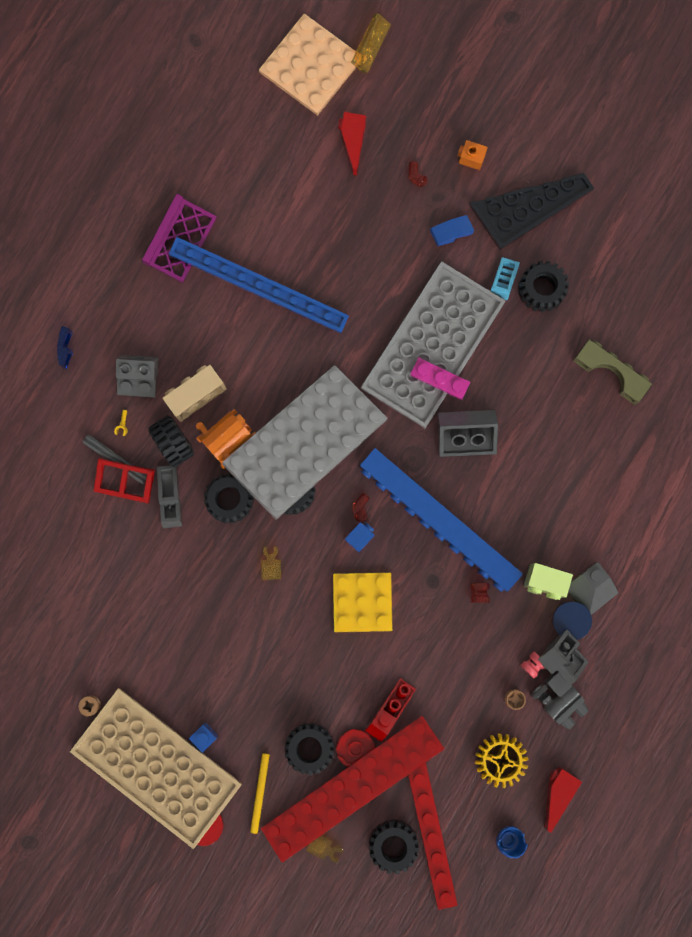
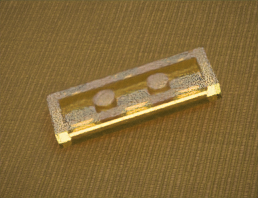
M374 14L351 61L363 73L369 72L391 26L380 14Z

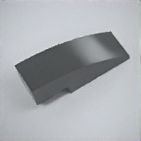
M171 465L157 467L161 524L163 528L182 526V511L177 467L174 468Z

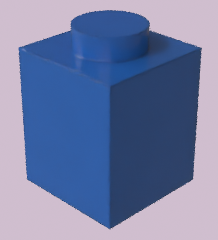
M360 522L345 538V541L359 553L375 536L372 533L374 529L369 524L365 523L363 525Z
M204 723L189 739L203 753L219 736L207 723Z

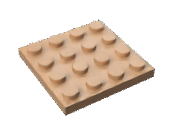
M303 14L261 66L259 73L318 116L363 60V56L306 14Z

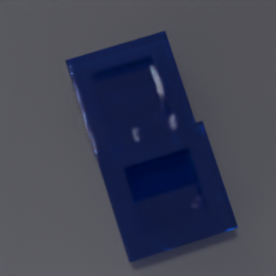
M62 326L58 338L57 356L59 365L67 370L73 355V351L67 348L73 332L69 328Z

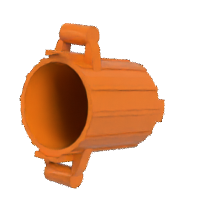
M235 409L231 412L229 411L208 431L203 423L199 422L196 424V428L201 432L196 439L209 449L221 463L220 466L225 469L223 461L256 434V432L250 434L252 429L240 414L236 417L234 416L237 413Z

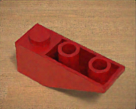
M400 678L365 731L382 742L393 728L416 689Z

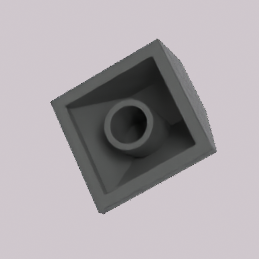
M595 562L571 580L568 593L576 602L586 606L592 615L616 596L618 591L609 575L598 562Z

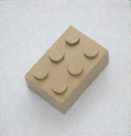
M211 365L200 367L196 371V375L186 377L181 381L179 387L176 389L173 387L165 393L163 400L180 422L227 390Z

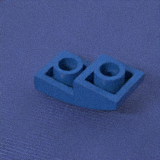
M465 215L441 223L431 228L430 232L437 246L453 243L456 238L472 235L474 229L468 216Z

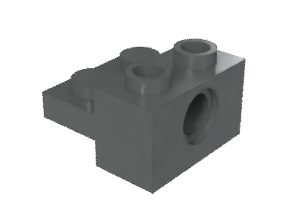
M120 355L116 359L117 395L156 397L158 357Z
M567 629L551 641L538 659L551 674L557 670L570 685L578 679L588 664L586 658L577 650L580 643Z

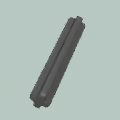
M87 435L84 438L83 443L105 459L132 465L92 436ZM129 470L128 475L141 484L146 483V474Z

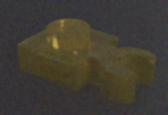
M277 546L274 547L273 554H268L267 547H264L263 553L267 560L261 561L262 580L282 579L281 560H275L278 554Z
M323 835L310 843L306 850L323 860L328 855L335 863H338L339 859L334 857V852L339 851L343 853V849L340 846L332 847L333 840Z

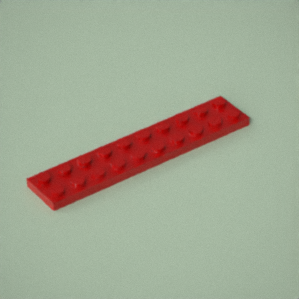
M421 716L266 824L261 830L283 863L438 755L445 748L424 717Z

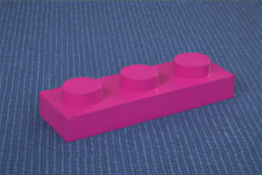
M418 358L410 376L460 400L463 399L470 384L469 381L421 358Z

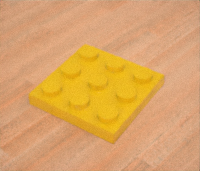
M391 573L333 574L334 632L392 631Z

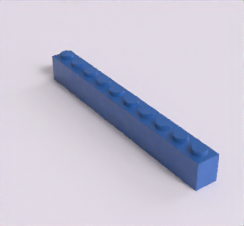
M376 448L360 465L361 473L366 478L370 479L372 477L376 481L375 485L383 492L386 489L391 494L390 498L397 504L401 502L406 506L404 510L412 517L414 515L421 519L419 523L426 529L429 527L435 531L434 536L440 541H447L450 544L448 547L454 553L458 554L460 552L465 557L463 560L471 567L475 565L479 569L478 573L486 580L489 577L494 582L493 586L497 590L508 592L523 575V573Z

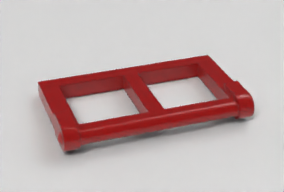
M103 458L98 459L93 492L144 503L150 502L155 474L154 469L114 462ZM105 465L123 469L119 491L101 487ZM129 470L147 474L144 496L125 493Z

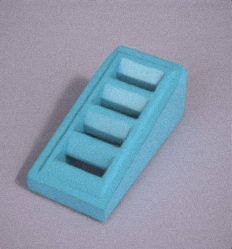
M504 257L501 258L491 288L492 293L504 300H508L520 262ZM503 266L512 268V269H514V270L511 271V270L505 269V268H503ZM498 280L509 283V285L498 282Z

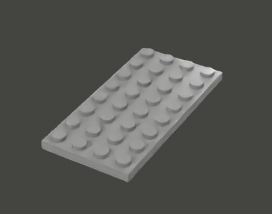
M441 261L361 389L421 427L426 428L447 393L410 376L418 358L459 376L501 310L505 300Z
M334 365L224 460L223 466L277 520L385 423L388 418Z

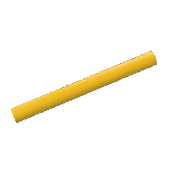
M262 753L250 829V833L258 834L270 757V754Z

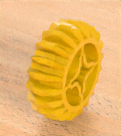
M498 733L497 740H495L494 736L490 735L492 742L489 743L484 739L483 742L486 744V747L484 748L482 745H479L478 748L482 750V753H475L477 757L481 758V760H475V764L481 765L476 770L477 772L484 771L480 776L482 779L488 776L487 784H491L494 780V787H498L499 782H501L502 788H505L506 781H508L509 785L513 786L512 779L519 782L520 779L517 775H525L521 768H528L526 764L522 763L528 761V757L522 756L527 751L526 749L519 750L523 745L521 742L514 745L517 740L515 737L509 741V735L505 734L503 740L502 735ZM502 745L497 754H488L493 747ZM508 746L514 749L517 761L508 758ZM504 755L503 758L508 762H502V764L499 766L500 763L495 759H501V757ZM486 760L495 763V775L488 771ZM515 767L510 774L501 776L505 768Z

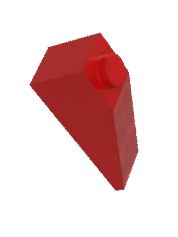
M344 112L343 118L339 119L338 129L341 130V138L352 173L357 175L366 126V115Z
M560 767L557 770L554 769L549 776L545 829L550 833L582 781Z

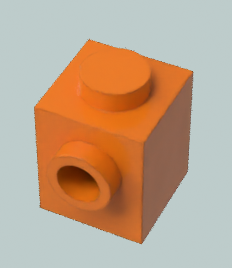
M466 140L465 145L460 146L457 155L460 157L459 164L480 170L488 147Z

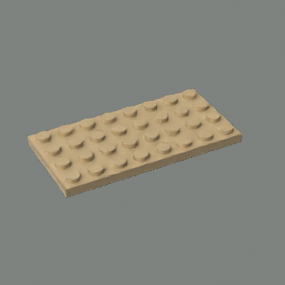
M120 688L117 689L70 751L193 849L242 785L235 777Z

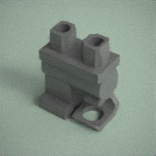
M556 670L544 682L557 697L551 698L546 693L547 686L544 683H541L530 696L534 699H539L545 705L544 711L556 723L569 730L575 724L570 715L575 711L580 717H583L589 710L584 703L583 697Z

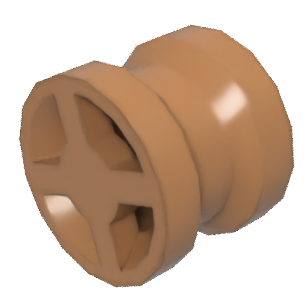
M92 695L84 697L79 702V711L84 716H92L98 713L101 708L99 698Z

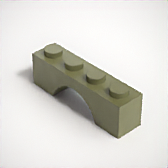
M589 339L573 360V362L587 372L596 368H607L613 371L620 380V395L634 405L640 402L652 385L648 377L643 374H637L633 371L634 368L631 365L619 361L614 353L606 352L602 349V345L595 340L591 341Z

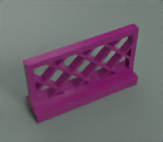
M176 194L142 259V263L183 283L192 265L188 264L186 267L183 261L171 264L168 257L170 250L166 251L165 242L187 235L189 243H192L189 234L199 231L201 240L193 244L201 248L217 216ZM185 205L193 210V216L183 217L182 210ZM205 215L211 219L209 225L200 227L198 217ZM195 218L198 228L188 231L185 221ZM183 222L186 232L175 235L174 225ZM166 255L169 265L161 267L155 264L157 257ZM183 265L184 273L182 277L174 274L172 266Z

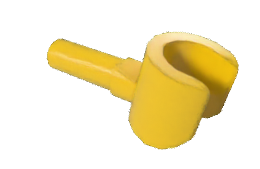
M127 410L122 411L120 425L114 430L115 435H118L119 428L124 430L123 436L128 433L125 427Z

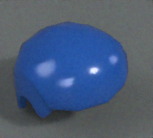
M506 826L498 832L496 845L500 853L508 858H519L524 855L528 844L521 830L513 826Z

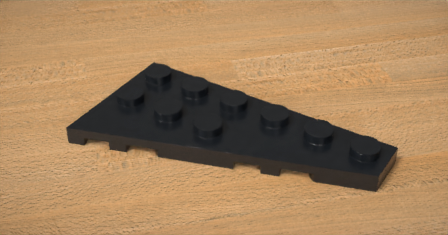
M582 173L562 178V180L555 182H546L543 185L507 192L504 195L469 202V206L499 250L592 192L594 187L586 175Z

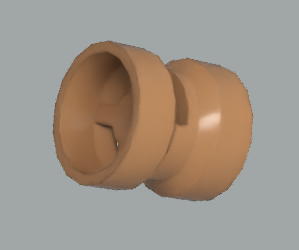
M510 689L505 694L504 700L508 707L514 710H520L524 707L526 703L524 693L516 689Z

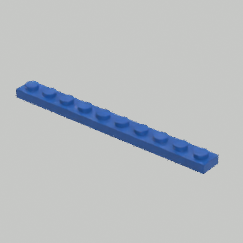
M176 237L169 252V255L338 333H342L349 318V315L181 238Z

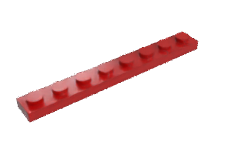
M425 763L408 776L438 910L458 905Z

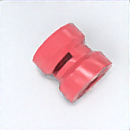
M534 651L530 654V658L520 665L533 679L538 676V672L541 669H544L542 663L538 660L540 656Z

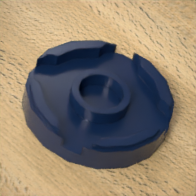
M569 601L561 604L556 609L553 616V624L559 635L567 629L578 640L590 631L592 617L586 606L579 602Z

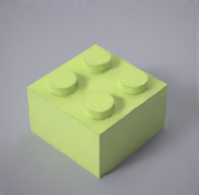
M533 563L529 565L523 586L528 588V592L534 594H541L543 592L547 593V598L560 600L567 597L573 574Z

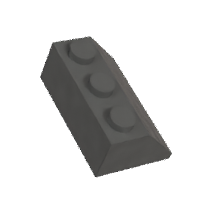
M495 410L438 413L440 457L497 454L498 421Z

